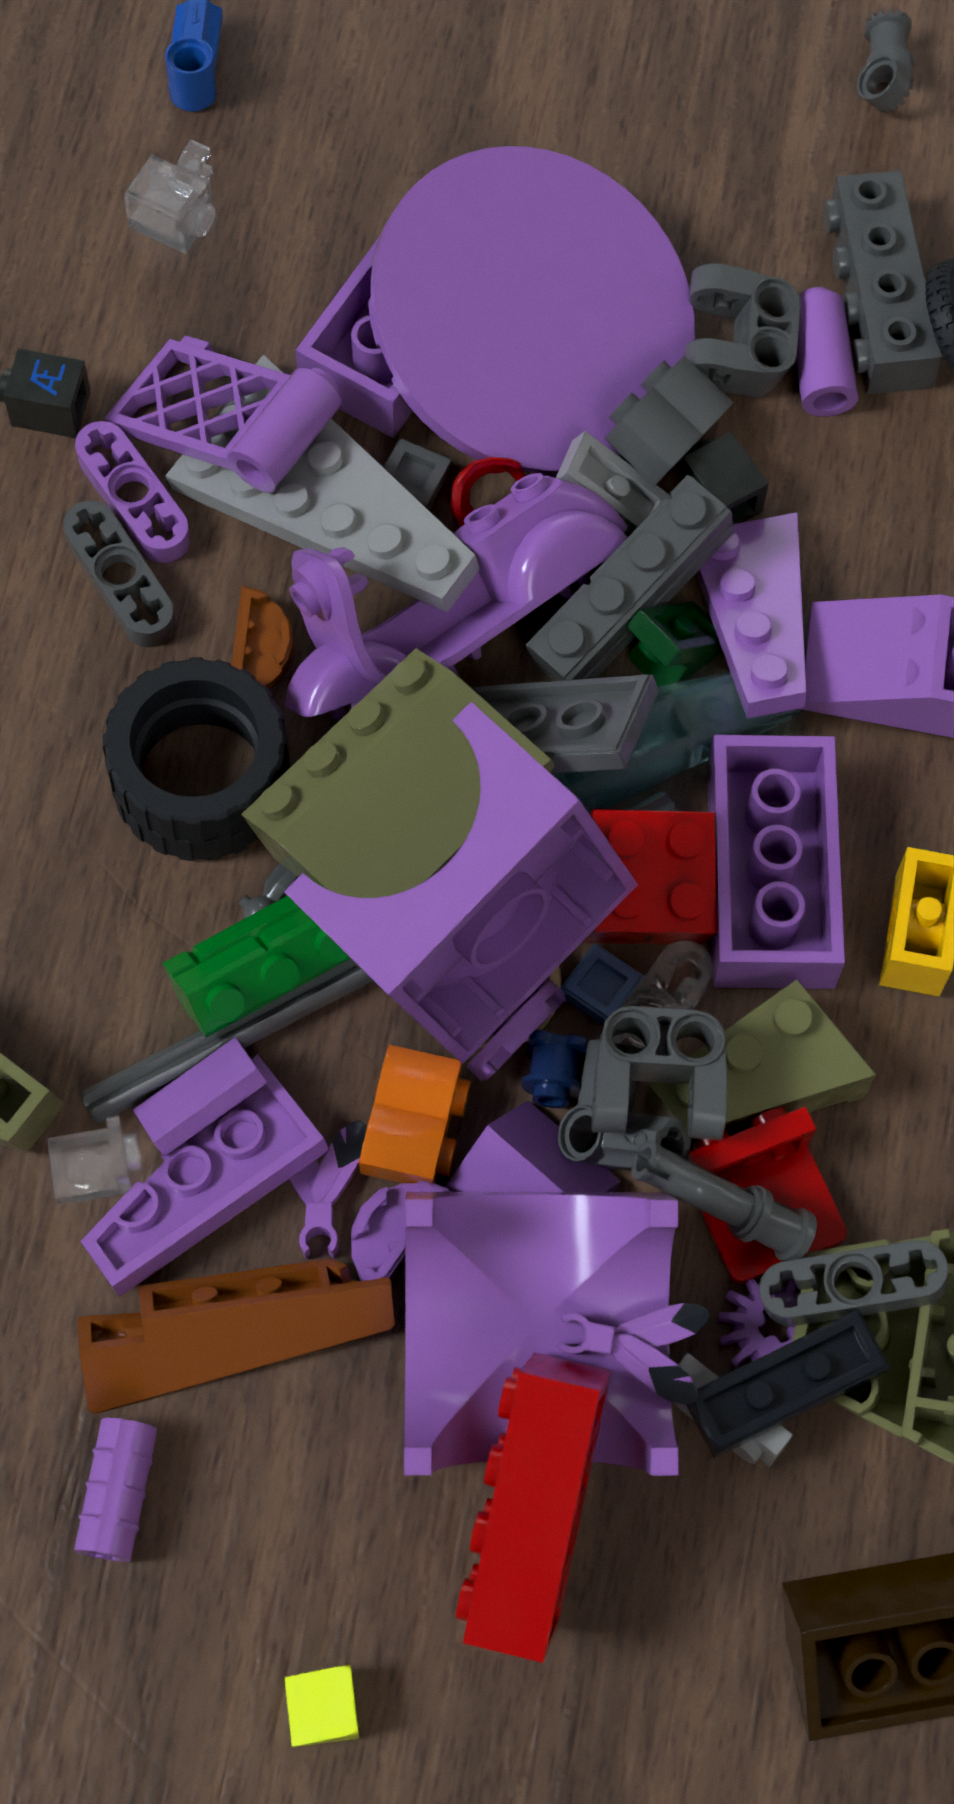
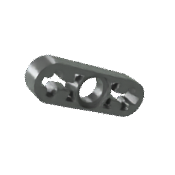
M93 500L75 504L67 511L63 520V528L68 547L126 636L133 643L142 647H155L165 643L174 633L176 626L171 599L108 506ZM90 523L93 528H100L105 547L99 552L91 535L87 532L82 533L81 526ZM118 562L130 564L136 570L134 577L129 582L121 585L111 584L103 578L105 570L110 565ZM141 595L142 603L151 615L157 614L158 622L156 624L149 625L146 620H139L134 599Z
M913 1240L776 1263L762 1276L759 1293L764 1309L772 1320L784 1326H799L837 1320L857 1309L861 1315H869L932 1304L939 1300L947 1290L949 1284L948 1264L943 1252L937 1246L927 1241ZM916 1259H923L926 1269H937L938 1271L928 1274V1285L923 1287H915L911 1277L891 1279L894 1293L884 1294L885 1286L879 1264L889 1263L891 1276L910 1272V1261ZM857 1267L866 1270L872 1276L873 1286L866 1296L854 1300L847 1299L836 1290V1280L844 1270ZM824 1273V1285L830 1303L820 1304L817 1291L798 1295V1306L786 1308L782 1298L772 1297L774 1294L782 1292V1282L786 1280H794L797 1288L801 1290L818 1288L814 1275Z

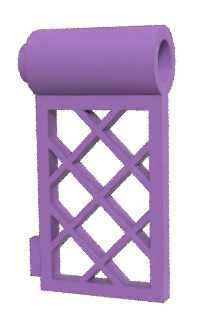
M186 335L180 342L169 339L106 415L104 420L120 427L127 436L235 471L246 483L262 492L270 493L274 491L340 408L341 399L338 394L339 388L336 381L319 368H298L291 375L215 353L210 342ZM177 361L190 364L189 371L164 380V377ZM225 375L231 377L232 383L208 392L204 391V383ZM193 388L194 397L168 406L167 397ZM266 388L271 389L265 399L246 406L244 396ZM234 400L236 410L209 420L207 410ZM156 402L157 411L136 419L131 418L140 407ZM197 414L198 424L177 432L171 431L170 424ZM239 427V431L225 448L212 444L211 437Z

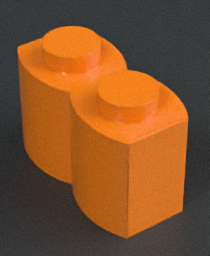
M388 1045L359 1160L360 1174L398 1183H418V1181L435 1184L438 1174L449 1177L457 1139L448 1138L447 1132L452 1115L464 1116L471 1087V1080L461 1078L462 1063L459 1060Z

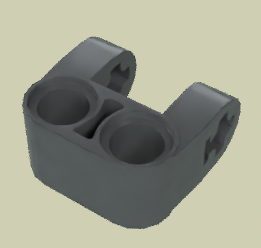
M712 263L697 267L692 271L689 302L698 311L735 319L733 342L712 338L697 339L686 345L684 355L724 393L759 398L770 395L796 359L800 317L799 294L794 286L779 277H771L725 264ZM763 310L768 311L772 316L767 315ZM758 358L764 360L769 365V367L763 365L758 360Z
M629 1006L621 1007L612 1012L605 1021L597 1052L592 1095V1132L625 1134L628 1116L629 1080L689 1084L688 1138L722 1140L726 1118L727 1065L725 1035L718 1020L709 1013L685 1009ZM620 1033L634 1034L642 1040L645 1049L636 1054L624 1053L615 1046L613 1037ZM685 1037L697 1038L707 1047L708 1055L703 1058L687 1057L678 1048L677 1041Z

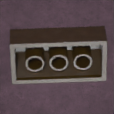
M954 1553L782 1582L786 1639L804 1726L809 1741L954 1715Z

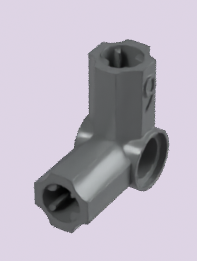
M590 1039L587 1044L578 1105L565 1114L558 1129V1143L565 1157L575 1162L615 1171L631 1170L636 1154L650 1161L651 1156L642 1152L640 1148L647 1141L653 1140L660 1144L661 1147L688 1160L691 1139L686 1134L683 1120L632 1113L637 1081L629 1080L628 1116L625 1134L592 1132L593 1080L600 1040ZM613 1042L624 1053L636 1054L642 1051V1048Z

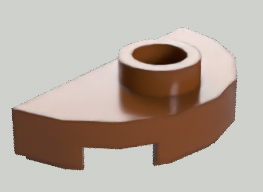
M242 585L231 666L240 670L245 669L255 676V680L269 689L288 671L294 653L292 623L282 608L270 600L267 593Z

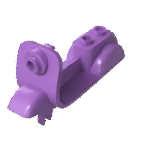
M541 473L525 476L512 485L510 489L512 493L494 505L482 506L468 514L464 519L465 525L454 533L476 555L480 569L448 612H444L420 600H415L377 627L362 634L357 620L353 595L364 590L369 582L365 576L358 573L348 578L342 568L346 562L355 557L353 551L344 547L335 548L328 554L309 547L294 551L291 562L292 578L295 584L289 587V591L301 611L306 629L316 649L298 666L288 685L284 706L304 717H312L329 712L330 716L339 722L347 714L343 706L348 705L350 711L353 706L359 703L396 665L402 662L416 648L457 674L454 664L466 656L478 660L481 657L480 647L554 595L557 594L570 599L572 597L570 584L574 582L579 588L583 584L587 585L589 580L588 572L608 559L628 538L623 533L627 530V524L611 504L592 490L570 481L543 476Z

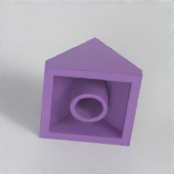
M527 1100L487 1125L445 1188L449 1189V1192H614L621 1185V1180L606 1168L575 1162L566 1158L561 1152L558 1143L559 1127Z

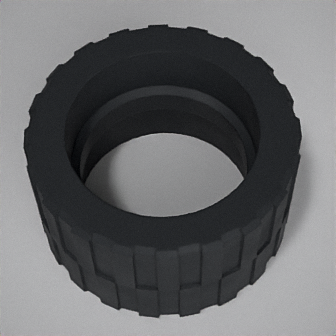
M191 657L189 660L175 662V660L162 663L156 669L145 671L136 677L137 680L132 685L125 687L119 694L117 703L108 713L106 733L103 734L104 761L113 797L124 823H128L132 833L141 842L145 841L153 847V850L164 855L177 856L180 860L207 859V861H211L248 849V845L260 839L241 814L290 768L284 718L280 707H277L274 702L273 694L265 685H261L255 680V676L245 669L240 670L231 666V663L218 659L211 661L204 660L203 657ZM206 724L229 729L249 742L255 751L252 764L239 780L224 790L205 796L188 797L171 794L153 785L142 773L144 760L156 743L173 731L192 725Z

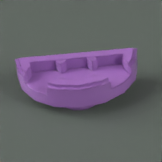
M550 979L525 1004L522 1003L497 1029L498 1032L466 1067L481 1082L484 1079L487 1081L566 1000V994Z
M424 1181L401 1183L389 1189L387 1187L379 1189L361 1206L351 1229V1257L361 1281L379 1279L382 1276L389 1278L391 1281L405 1261L406 1192H449V1189Z

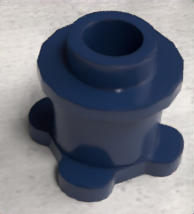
M535 1030L529 1036L526 1054L531 1057L529 1075L524 1076L521 1086L524 1091L532 1095L534 1103L549 1108H564L569 1105V1100L579 1098L581 1083L578 1081L580 1066L585 1062L589 1041L587 1038L578 1035L565 1036L553 1034L545 1030Z

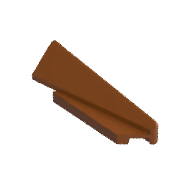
M323 1259L139 1286L140 1313L78 1317L79 1354L87 1406L90 1412L100 1413L391 1330L395 1321L390 1279L382 1276L379 1279L355 1281L350 1278L347 1264L332 1259Z

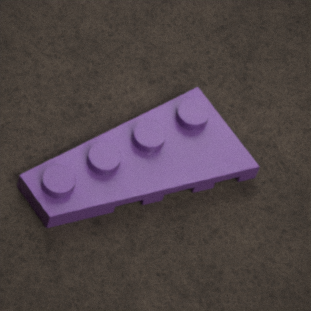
M798 512L733 524L734 534L695 575L744 712L748 719L805 708L806 676Z
M258 1054L252 1061L267 1083L165 1156L161 1155L164 1161L163 1164L145 1183L136 1182L81 1240L82 1245L119 1297L329 1151L323 1136Z

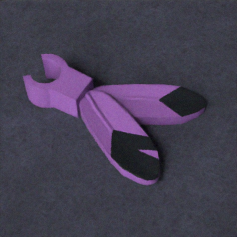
M362 1121L352 1122L339 1131L320 1166L317 1160H315L288 1179L300 1199L306 1205L305 1227L302 1229L299 1237L301 1250L306 1260L311 1256L308 1243L317 1235H325L331 1239L327 1247L329 1256L335 1259L339 1252V1241L334 1229L332 1205L339 1199L359 1166L367 1130L366 1125Z
M681 1303L644 1314L615 1328L589 1322L584 1316L571 1313L562 1316L560 1319L563 1323L568 1321L578 1322L584 1329V1340L577 1347L567 1346L563 1341L557 1344L556 1347L566 1354H577L583 1351L612 1354L619 1364L658 1396L669 1402L683 1405L693 1404L697 1401L698 1394L690 1375L663 1353L655 1349V1347L673 1343L696 1334L707 1323L710 1314L706 1307L701 1305Z

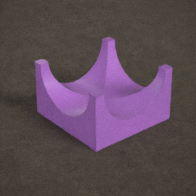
M472 702L452 721L467 737L474 750L480 773V801L472 829L450 862L438 873L418 886L385 897L357 898L334 893L313 882L304 873L284 891L394 1001L462 1064L638 885L581 801Z
M406 1192L404 1475H432L436 1470L445 1467L487 1462L492 1444L498 1443L501 1432L506 1433L509 1420L498 1417L499 1403L506 1377L512 1376L514 1367L522 1368L534 1352L612 1370L593 1462L632 1467L643 1470L650 1475H678V1446L674 1433L671 1402L658 1396L636 1379L615 1360L612 1354L589 1351L566 1354L556 1347L562 1341L567 1346L577 1347L583 1342L585 1337L584 1329L578 1322L568 1321L563 1323L560 1318L564 1315L571 1313L580 1314L587 1318L589 1322L616 1328L629 1320L669 1306L672 1245L674 1233L678 1227V1200L665 1192ZM669 1344L655 1347V1349L669 1358Z

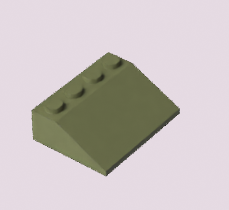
M416 648L402 662L396 665L359 703L353 706L315 745L310 747L274 784L267 788L241 815L272 857L297 877L304 873L321 887L345 896L357 898L385 897L414 888L438 873L456 855L472 829L480 801L479 767L474 750L467 737L452 721L470 702L477 706L549 773L555 768V765L544 752L454 672Z

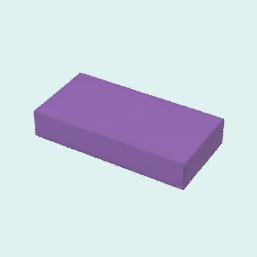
M234 1037L133 1110L152 1142L162 1155L165 1156L263 1087L267 1081L237 1038Z

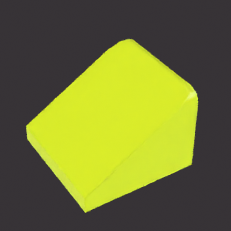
M351 1665L337 1666L285 1677L292 1748L359 1739Z

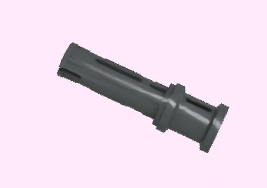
M653 1140L647 1141L640 1148L642 1152L651 1156L650 1161L636 1154L631 1169L633 1178L640 1182L644 1181L726 1222L732 1236L743 1242L755 1240L773 1249L776 1258L781 1261L800 1259L809 1250L817 1229L815 1214L803 1207L793 1210L775 1201L772 1193L759 1185L748 1186L744 1189L661 1147L660 1144Z

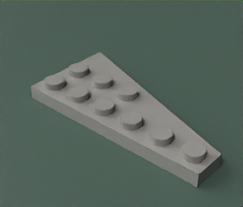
M264 354L255 364L282 372ZM266 388L244 396L246 406L265 399L271 389ZM234 400L223 404L212 418L236 410ZM332 419L326 424L277 488L270 493L262 492L241 479L235 471L184 454L166 474V479L173 491L301 548L309 547L325 554L340 547L352 550L355 557L346 562L343 567L444 612L450 610L480 569L476 555ZM239 427L211 437L212 444L225 448L239 431Z

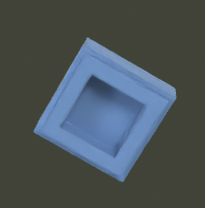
M594 943L560 989L566 994L565 1001L604 1027L605 1021L612 1012L629 1004L643 985L645 976Z

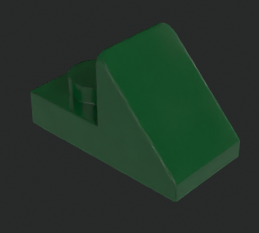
M694 601L639 609L626 626L639 639L638 643L629 653L630 661L644 675H653L658 689L665 694L675 690L723 652L712 619Z

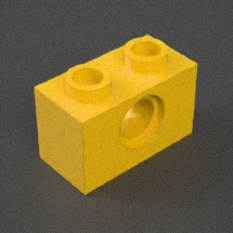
M907 847L895 877L879 985L939 997L952 973L954 962V855Z

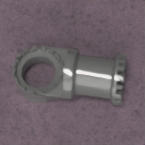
M887 9L886 14H884L883 10L878 11V16L873 13L871 14V19H866L864 36L870 42L871 54L867 58L866 65L862 69L857 81L859 95L882 113L884 111L886 113L891 112V108L894 111L897 110V104L899 103L903 105L905 103L903 98L905 96L909 98L911 94L908 92V89H913V84L910 81H914L912 77L914 56L908 50L907 38L912 28L911 18L905 12L901 14V10H896L892 14V10ZM879 82H891L884 91L876 94V89L880 86Z

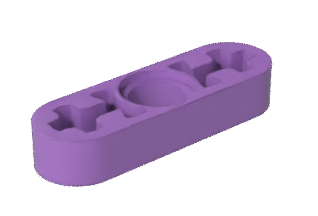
M107 421L93 422L82 428L75 441L80 468L141 552L148 559L157 563H170L181 558L187 552L190 545L187 518L122 429ZM101 444L105 449L111 448L114 463L117 467L110 471L109 463L99 452L93 453L92 448ZM131 481L141 482L149 489L147 495L137 502L121 500L117 496V491L123 484ZM155 512L157 522L166 532L172 530L173 538L165 541L160 535L154 537L149 516Z

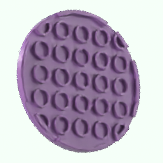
M520 146L485 148L458 156L433 169L419 180L399 202L379 236L372 257L371 298L368 300L370 323L376 346L381 347L386 363L393 374L391 380L394 386L423 423L454 448L476 460L488 457L510 458L520 462L524 472L541 473L543 476L556 477L572 440L584 431H587L622 458L623 456L604 439L616 426L609 416L632 392L641 399L647 393L640 386L644 380L663 361H666L673 367L684 356L686 345L695 340V318L693 307L689 302L690 289L677 253L656 219L627 189L608 175L589 164L550 150Z

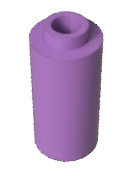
M809 288L799 295L800 317L797 355L795 359L802 407L810 415L820 417L834 416L853 408L859 398L844 300L841 295L826 288Z

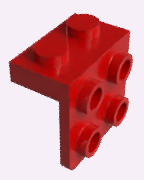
M806 1106L787 1113L785 1107L769 1110L751 1121L752 1128L732 1136L729 1135L727 1130H724L722 1140L699 1139L693 1144L694 1151L689 1152V1161L744 1189L748 1186L759 1185L769 1190L775 1201L793 1210L803 1207L814 1213L817 1220V1229L814 1240L807 1252L831 1249L844 1241L847 1234L846 1226L808 1148L816 1127ZM699 1209L725 1269L733 1282L744 1284L751 1279L760 1278L771 1266L782 1262L776 1258L773 1249L755 1240L751 1242L738 1240L732 1236L726 1222Z

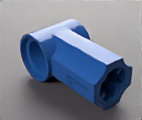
M187 0L176 6L171 44L167 47L165 59L170 100L181 110L200 111L214 102L217 95L215 75L223 24V11L221 7L215 6L210 0Z

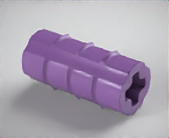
M107 1417L101 1419L96 1447L93 1449L94 1457L89 1481L86 1482L87 1490L82 1514L79 1515L80 1523L74 1547L75 1553L109 1561L131 1562L136 1534L140 1530L138 1524L143 1499L146 1498L145 1489L149 1469L153 1465L152 1455L157 1435L156 1427L120 1418Z

